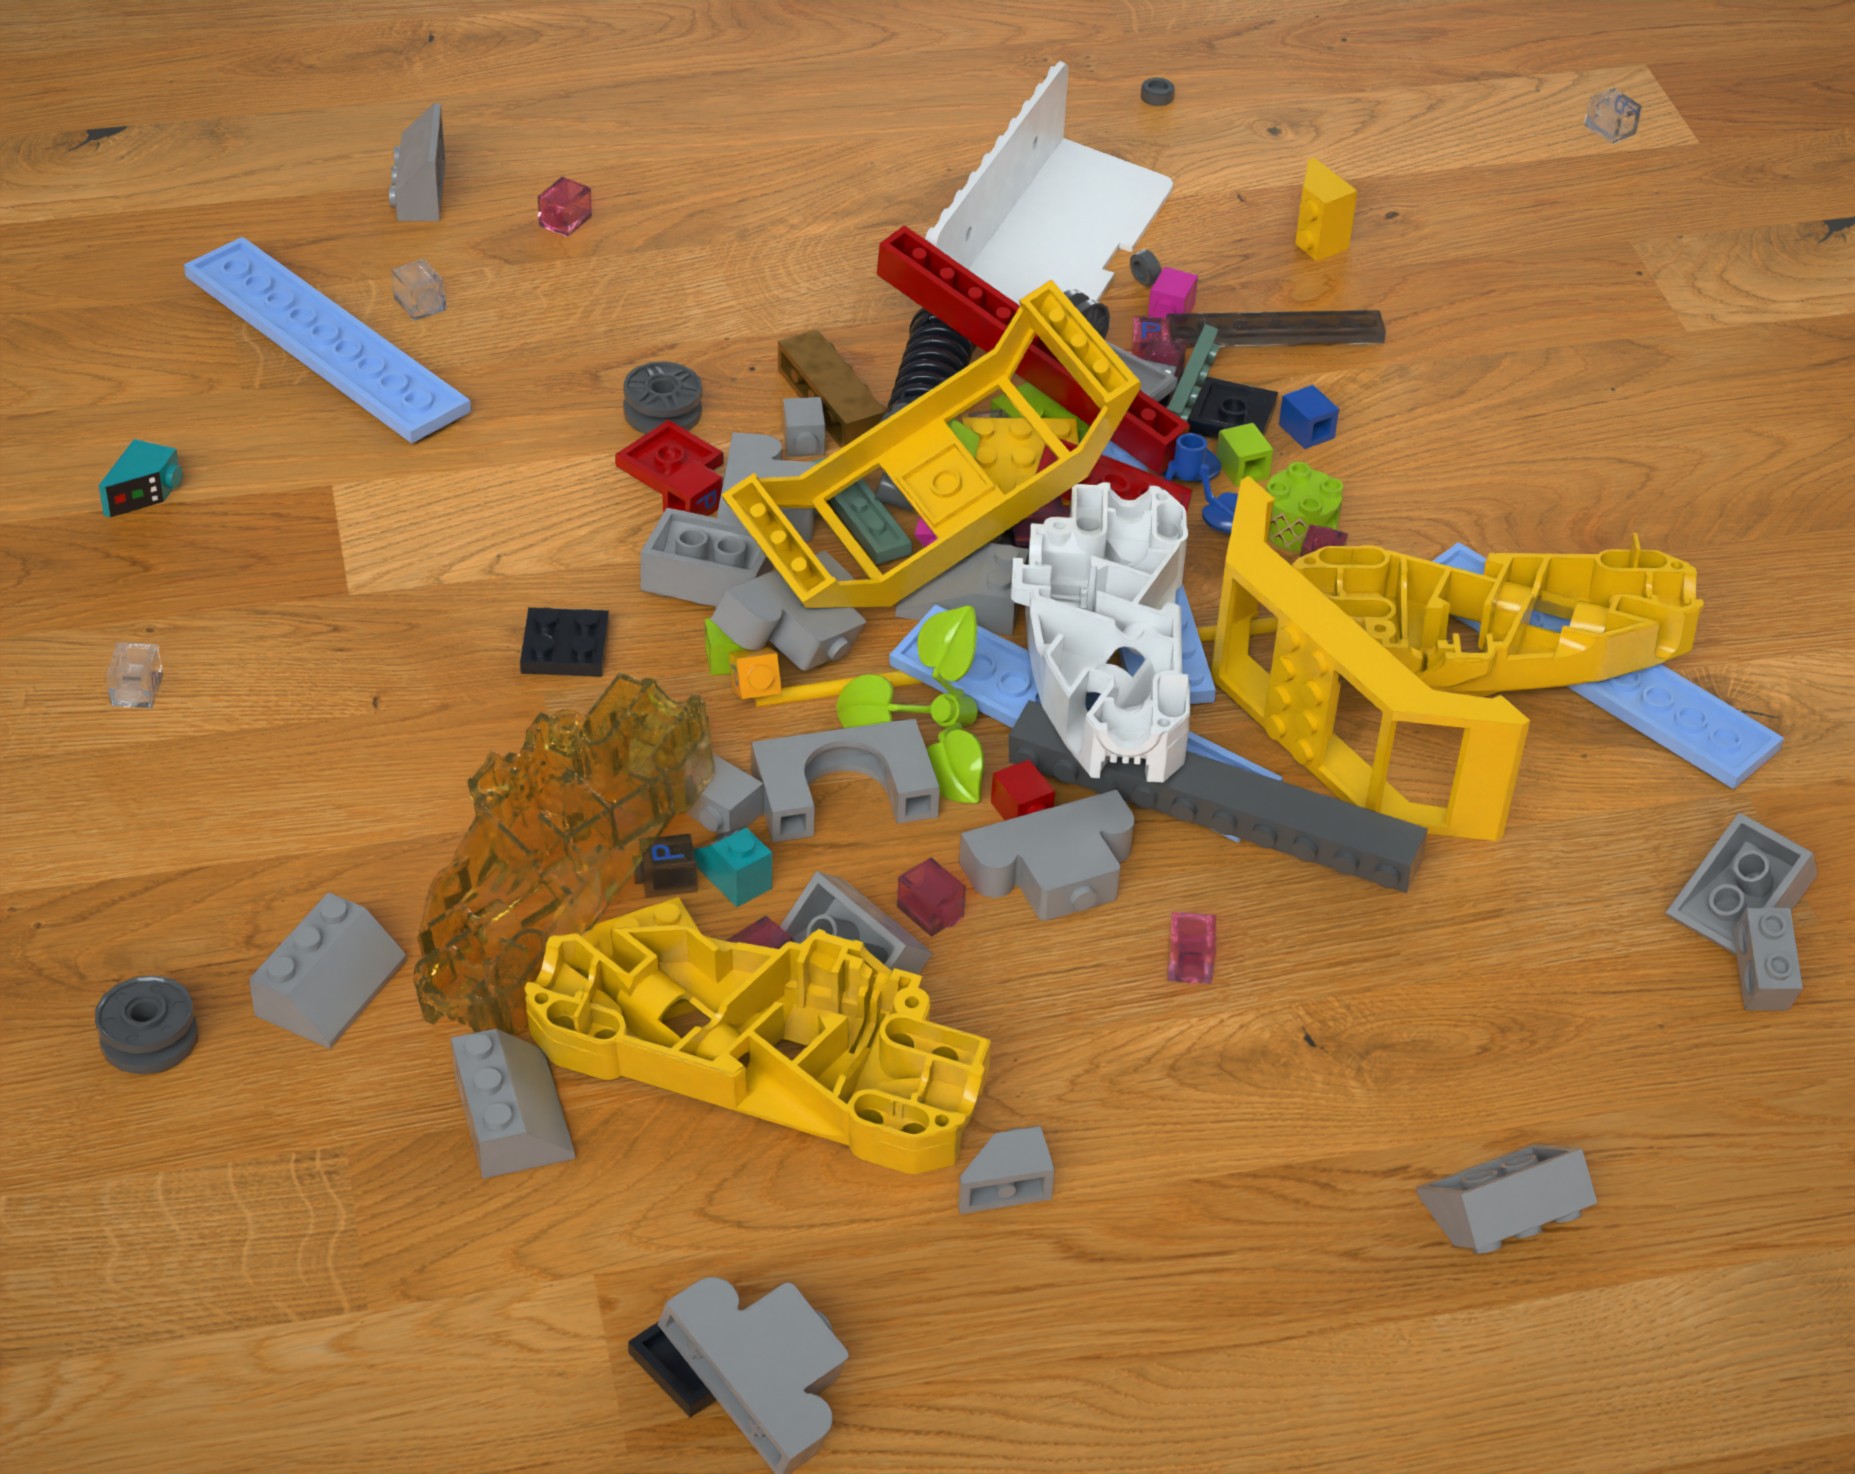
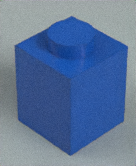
M1310 385L1283 395L1279 426L1301 447L1307 449L1335 438L1339 408L1314 385Z

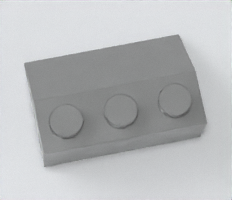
M434 103L402 132L400 146H394L395 166H392V186L389 187L390 207H396L397 221H440L446 162L441 103Z
M666 508L641 550V590L656 593L660 596H670L693 601L701 605L717 607L726 589L771 572L773 565L742 523Z
M816 871L769 942L775 949H780L789 941L801 944L811 933L821 929L826 931L827 934L851 941L858 940L864 942V946L869 953L891 971L897 968L917 975L932 955L929 949L845 879Z
M328 892L250 977L249 983L254 1015L331 1049L407 961L406 953L366 908Z
M497 1028L451 1038L454 1076L482 1179L575 1159L574 1148L548 1061L540 1047Z
M1532 1144L1416 1188L1419 1198L1454 1246L1471 1248L1476 1254L1499 1249L1502 1247L1501 1240L1513 1235L1515 1238L1536 1235L1542 1231V1224L1552 1220L1555 1223L1575 1220L1582 1216L1581 1209L1597 1204L1583 1150L1580 1148Z

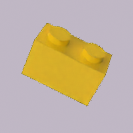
M1315 157L1309 158L1307 162L1295 244L1315 261H1319L1349 249L1358 191Z

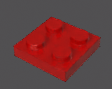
M670 420L665 421L615 454L616 467L661 494L662 481L694 460L713 471L724 464V452Z

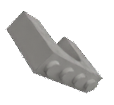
M915 718L751 742V773L754 778L763 783V813L772 842L814 836L815 806L809 786L817 778L838 771L858 772L878 781L887 793L897 824L938 818L940 787Z

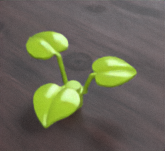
M962 606L933 615L923 624L918 635L917 647L921 662L928 667H934L933 678L950 694L944 693L939 695L932 702L931 706L891 704L893 698L891 682L879 675L866 674L856 677L843 688L836 705L837 716L844 729L892 722L891 712L931 714L938 725L947 727L938 735L940 743L932 744L926 748L940 787L939 794L947 799L961 803L981 802V782L984 771V754L980 741L974 734L962 730V728L971 726L976 720L978 712L976 702L970 696L963 695L964 691L962 689L955 688L949 682L962 679L970 670L974 660L977 643V620L973 606Z

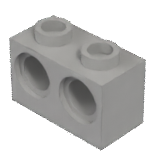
M1747 907L1733 929L1744 1009L1789 1010L1803 990L1791 908Z

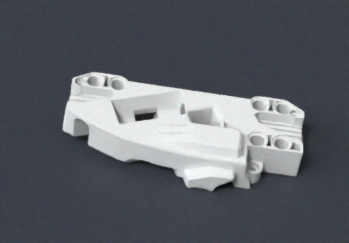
M1102 482L1098 485L1076 484L1072 487L1069 518L1049 517L1043 524L1031 523L1028 565L1023 564V558H1013L1011 599L1015 603L1026 606L1027 644L1032 673L1042 707L1068 750L1091 778H1100V772L1109 759L1110 762L1117 763V757H1122V763H1129V758H1134V764H1140L1141 758L1146 759L1145 775L1147 782L1163 783L1185 762L1189 734L1190 684L1188 681L1189 675L1182 674L1181 606L1175 604V593L1181 587L1188 539L1187 516L1184 506L1166 490H1162L1158 486H1149L1148 491L1135 500H1124L1111 489L1110 483ZM1120 647H1128L1132 653L1141 655L1145 659L1133 677L1124 669L1116 665L1107 664ZM1086 693H1100L1101 695L1088 712L1085 705Z

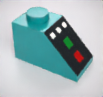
M133 439L98 485L103 515L114 517L164 502L171 491L179 486L183 472L182 467L178 463L176 448Z
M747 827L722 832L686 851V857L736 907L772 889V852Z

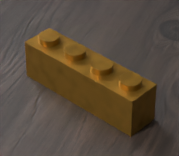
M818 329L778 341V371L800 398L821 397L825 429L840 448H843L881 422L883 415L887 412L885 406L882 403H878L870 393L867 384L858 379L853 373L851 365L848 362H844L836 352L833 343L828 342Z

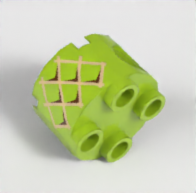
M1293 462L1288 466L1287 470H1282L1273 475L1266 484V491L1275 498L1268 540L1276 546L1292 552H1302L1303 546H1312L1313 552L1330 545L1337 536L1342 506L1343 483L1337 478L1328 476L1326 473L1311 469L1304 462Z

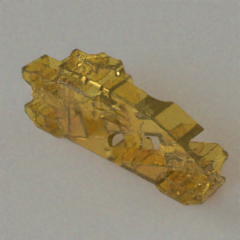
M618 673L587 715L569 709L559 710L552 716L540 712L526 730L525 742L520 750L521 756L510 751L505 756H501L500 753L494 751L487 755L484 764L467 781L470 796L474 802L473 806L476 817L457 847L449 866L439 871L429 886L417 936L423 958L415 964L413 982L426 1022L434 1025L440 1017H444L446 1014L448 1019L453 1021L457 1017L458 1022L463 1025L468 1021L469 1027L473 1029V1033L497 1028L510 1035L517 1036L529 1029L525 1001L527 994L524 988L528 981L534 982L541 971L546 943L549 937L576 933L585 938L673 817L687 812L713 779L716 772L713 741L706 704L701 701L700 695L692 693L688 700L679 702L671 699L654 679L645 678L640 680L623 673ZM546 887L554 897V900L522 921H519L511 909Z

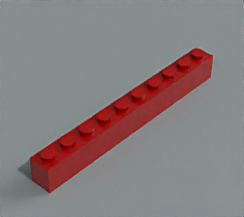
M905 225L879 243L877 275L986 353L996 347L1020 305ZM1036 334L1014 373L1091 426L1101 409ZM1139 390L1110 441L1158 475H1161L1168 469L1169 462L1174 461L1176 440L1180 435L1189 433L1190 424Z

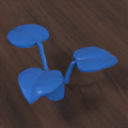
M1195 432L1180 435L1176 440L1174 461H1170L1168 469L1162 473L1165 476L1164 479L1169 481L1171 479H1183L1184 481L1202 482L1205 498L1209 503L1202 510L1203 520L1211 528L1219 532L1231 534L1238 494L1227 492L1221 494L1218 498L1212 494L1210 480L1216 478L1221 472L1219 459L1207 448V441L1204 437L1197 435Z

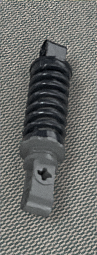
M921 308L911 321L910 336L903 354L902 363L895 380L887 412L883 415L881 422L967 367L971 361L972 353L977 346L926 309ZM883 472L875 499L911 512L913 507L887 474Z

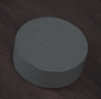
M1155 77L1147 79L1142 83L1141 99L1153 106L1168 105L1174 99L1175 87L1169 80Z
M1143 249L1133 254L1130 258V269L1134 278L1143 286L1149 287L1153 285L1162 271L1154 254L1147 249Z

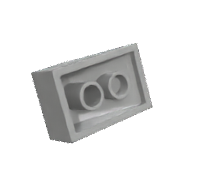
M995 543L985 544L900 600L895 610V617L921 621L935 604L946 610L962 606H973L978 626L992 633L1012 636L1021 604L1015 603L1011 599L1013 558H1023V564L1028 565L1029 549Z
M1739 812L1665 912L1666 916L1737 956L1733 929L1747 907L1791 908L1792 910L1818 875L1814 854Z

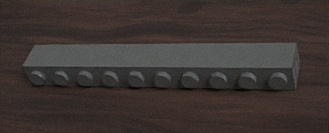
M1028 700L1008 735L1009 763L1018 764L1030 760L1040 773L1055 777L1062 782L1095 790L1099 794L1117 789L1125 801L1134 803L1141 808L1153 809L1174 816L1178 820L1192 822L1213 829L1223 835H1232L1253 842L1263 848H1271L1293 855L1302 861H1311L1335 869L1345 875L1360 877L1375 882L1384 888H1393L1407 893L1425 855L1428 828L1186 751L1184 765L1163 783L1147 782L1145 775L1146 759L1141 758L1140 764H1134V758H1129V763H1122V757H1117V763L1110 762L1109 759L1100 772V778H1091L1064 744L1044 711L1042 704Z

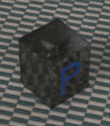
M690 833L638 840L639 857L632 858V872L634 883H643L645 898L697 892V863Z

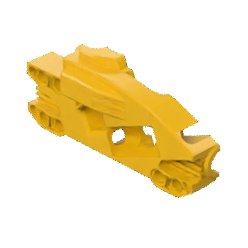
M1633 533L1630 549H1609L1599 554L1489 553L1485 561L1483 575L1385 550L1373 545L1326 546L1302 556L1292 563V567L1432 690L1485 697L1502 691L1542 689L1600 682L1647 669L1690 653L1693 648L1698 617L1704 606L1703 599H1696V568L1685 561L1657 550H1641L1637 533ZM1533 610L1571 620L1570 626L1563 625L1561 633L1529 625ZM1449 614L1481 623L1478 647L1483 650V653L1461 652L1459 633H1453L1452 643L1448 644L1446 637Z
M667 925L610 928L613 954L609 958L579 934L554 935L549 937L546 943L544 960L537 979L534 982L528 981L524 988L527 994L525 1001L530 1035L551 1062L560 1067L604 1080H613L624 1076L848 1145L850 1151L862 1160L907 1174H919L955 1165L960 1152L962 1131H964L969 1123L978 1097L982 1095L989 1077L990 1039L930 1022V998L924 990L919 988L922 976L897 968L891 971L869 953L864 946V942L858 940L851 941L827 934L826 931L821 929L811 933L801 944L789 941L780 949L710 938L702 935L690 926ZM681 999L688 1001L711 1020L702 1028L695 1026L683 1038L661 1022L666 1011ZM781 1039L807 1047L791 1061L773 1046ZM749 1052L750 1061L745 1070L744 1065L738 1059Z

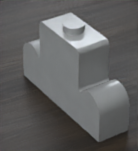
M733 432L721 494L753 473L758 478L800 476L817 465V463L782 460L781 442L773 436ZM721 495L717 518L741 523ZM779 508L805 542L813 539L816 514H819L816 509Z
M826 551L815 554L831 577L834 576L837 581L854 580L850 573ZM777 570L726 589L710 619L735 643L748 650H761L769 640L803 671L812 669L830 660L837 661L850 651L866 623L865 618L853 607L805 608Z
M1116 789L963 832L960 839L959 864L973 888L983 896L991 898L1003 897L1009 894L1015 885H1018L1040 920L1046 921L1077 911H1085L1091 907L1117 899L1121 867L1119 863L1125 861L1131 854L1135 818Z
M718 1277L702 1279L665 1303L657 1325L775 1474H789L814 1457L820 1450L833 1422L832 1411L827 1402L816 1394L838 1379L848 1359V1351L833 1334L832 1326L826 1316L820 1311H815L799 1290L790 1282L782 1284L746 1309L739 1310V1296L735 1288L728 1281Z

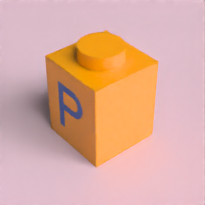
M767 646L757 651L746 649L728 652L733 692L741 700L782 694L778 655L773 649Z

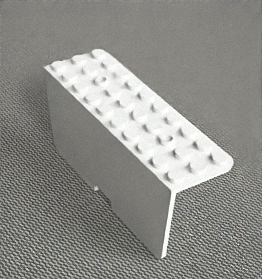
M1059 61L1055 67L1051 66L1047 78L1043 83L1037 85L1032 98L1024 102L1020 114L1017 118L1013 117L1011 119L1008 130L1003 136L1000 135L997 138L993 150L990 154L986 153L984 155L981 166L976 172L972 171L963 190L959 189L951 206L942 211L940 220L934 228H929L925 240L1018 305H1020V299L1051 279L1063 293L1067 290L1077 289L1087 295L1090 300L1100 301L1115 277V272L1105 270L1118 249L1129 252L1134 250L1173 190V181L1168 176L1064 138L1069 68L1062 61Z

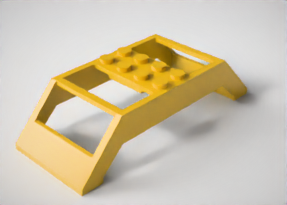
M1052 279L1019 300L1020 308L993 350L800 476L758 478L753 473L721 494L723 500L805 608L891 607L1089 476L1139 392L1141 383ZM1036 334L1101 409L1078 447L1071 452L1068 451L1010 381ZM998 389L1003 392L1059 459L1006 495L1002 493L946 424ZM878 467L883 469L937 537L936 541L884 575L878 570L826 502ZM779 508L816 509L869 579L837 581L834 576L831 577Z
M1250 476L1241 479L1225 561L1211 668L1213 682L1257 721L1272 739L1277 740L1284 746L1299 764L1304 765L1342 801L1428 828L1427 834L1496 841L1502 838L1530 720L1501 694L1490 699L1432 690L1267 545L1275 498ZM1259 602L1278 618L1270 674L1248 655L1251 620L1259 615ZM1339 674L1383 712L1373 768L1333 733L1341 683L1338 681ZM1397 721L1464 728L1448 808L1409 802L1386 781Z

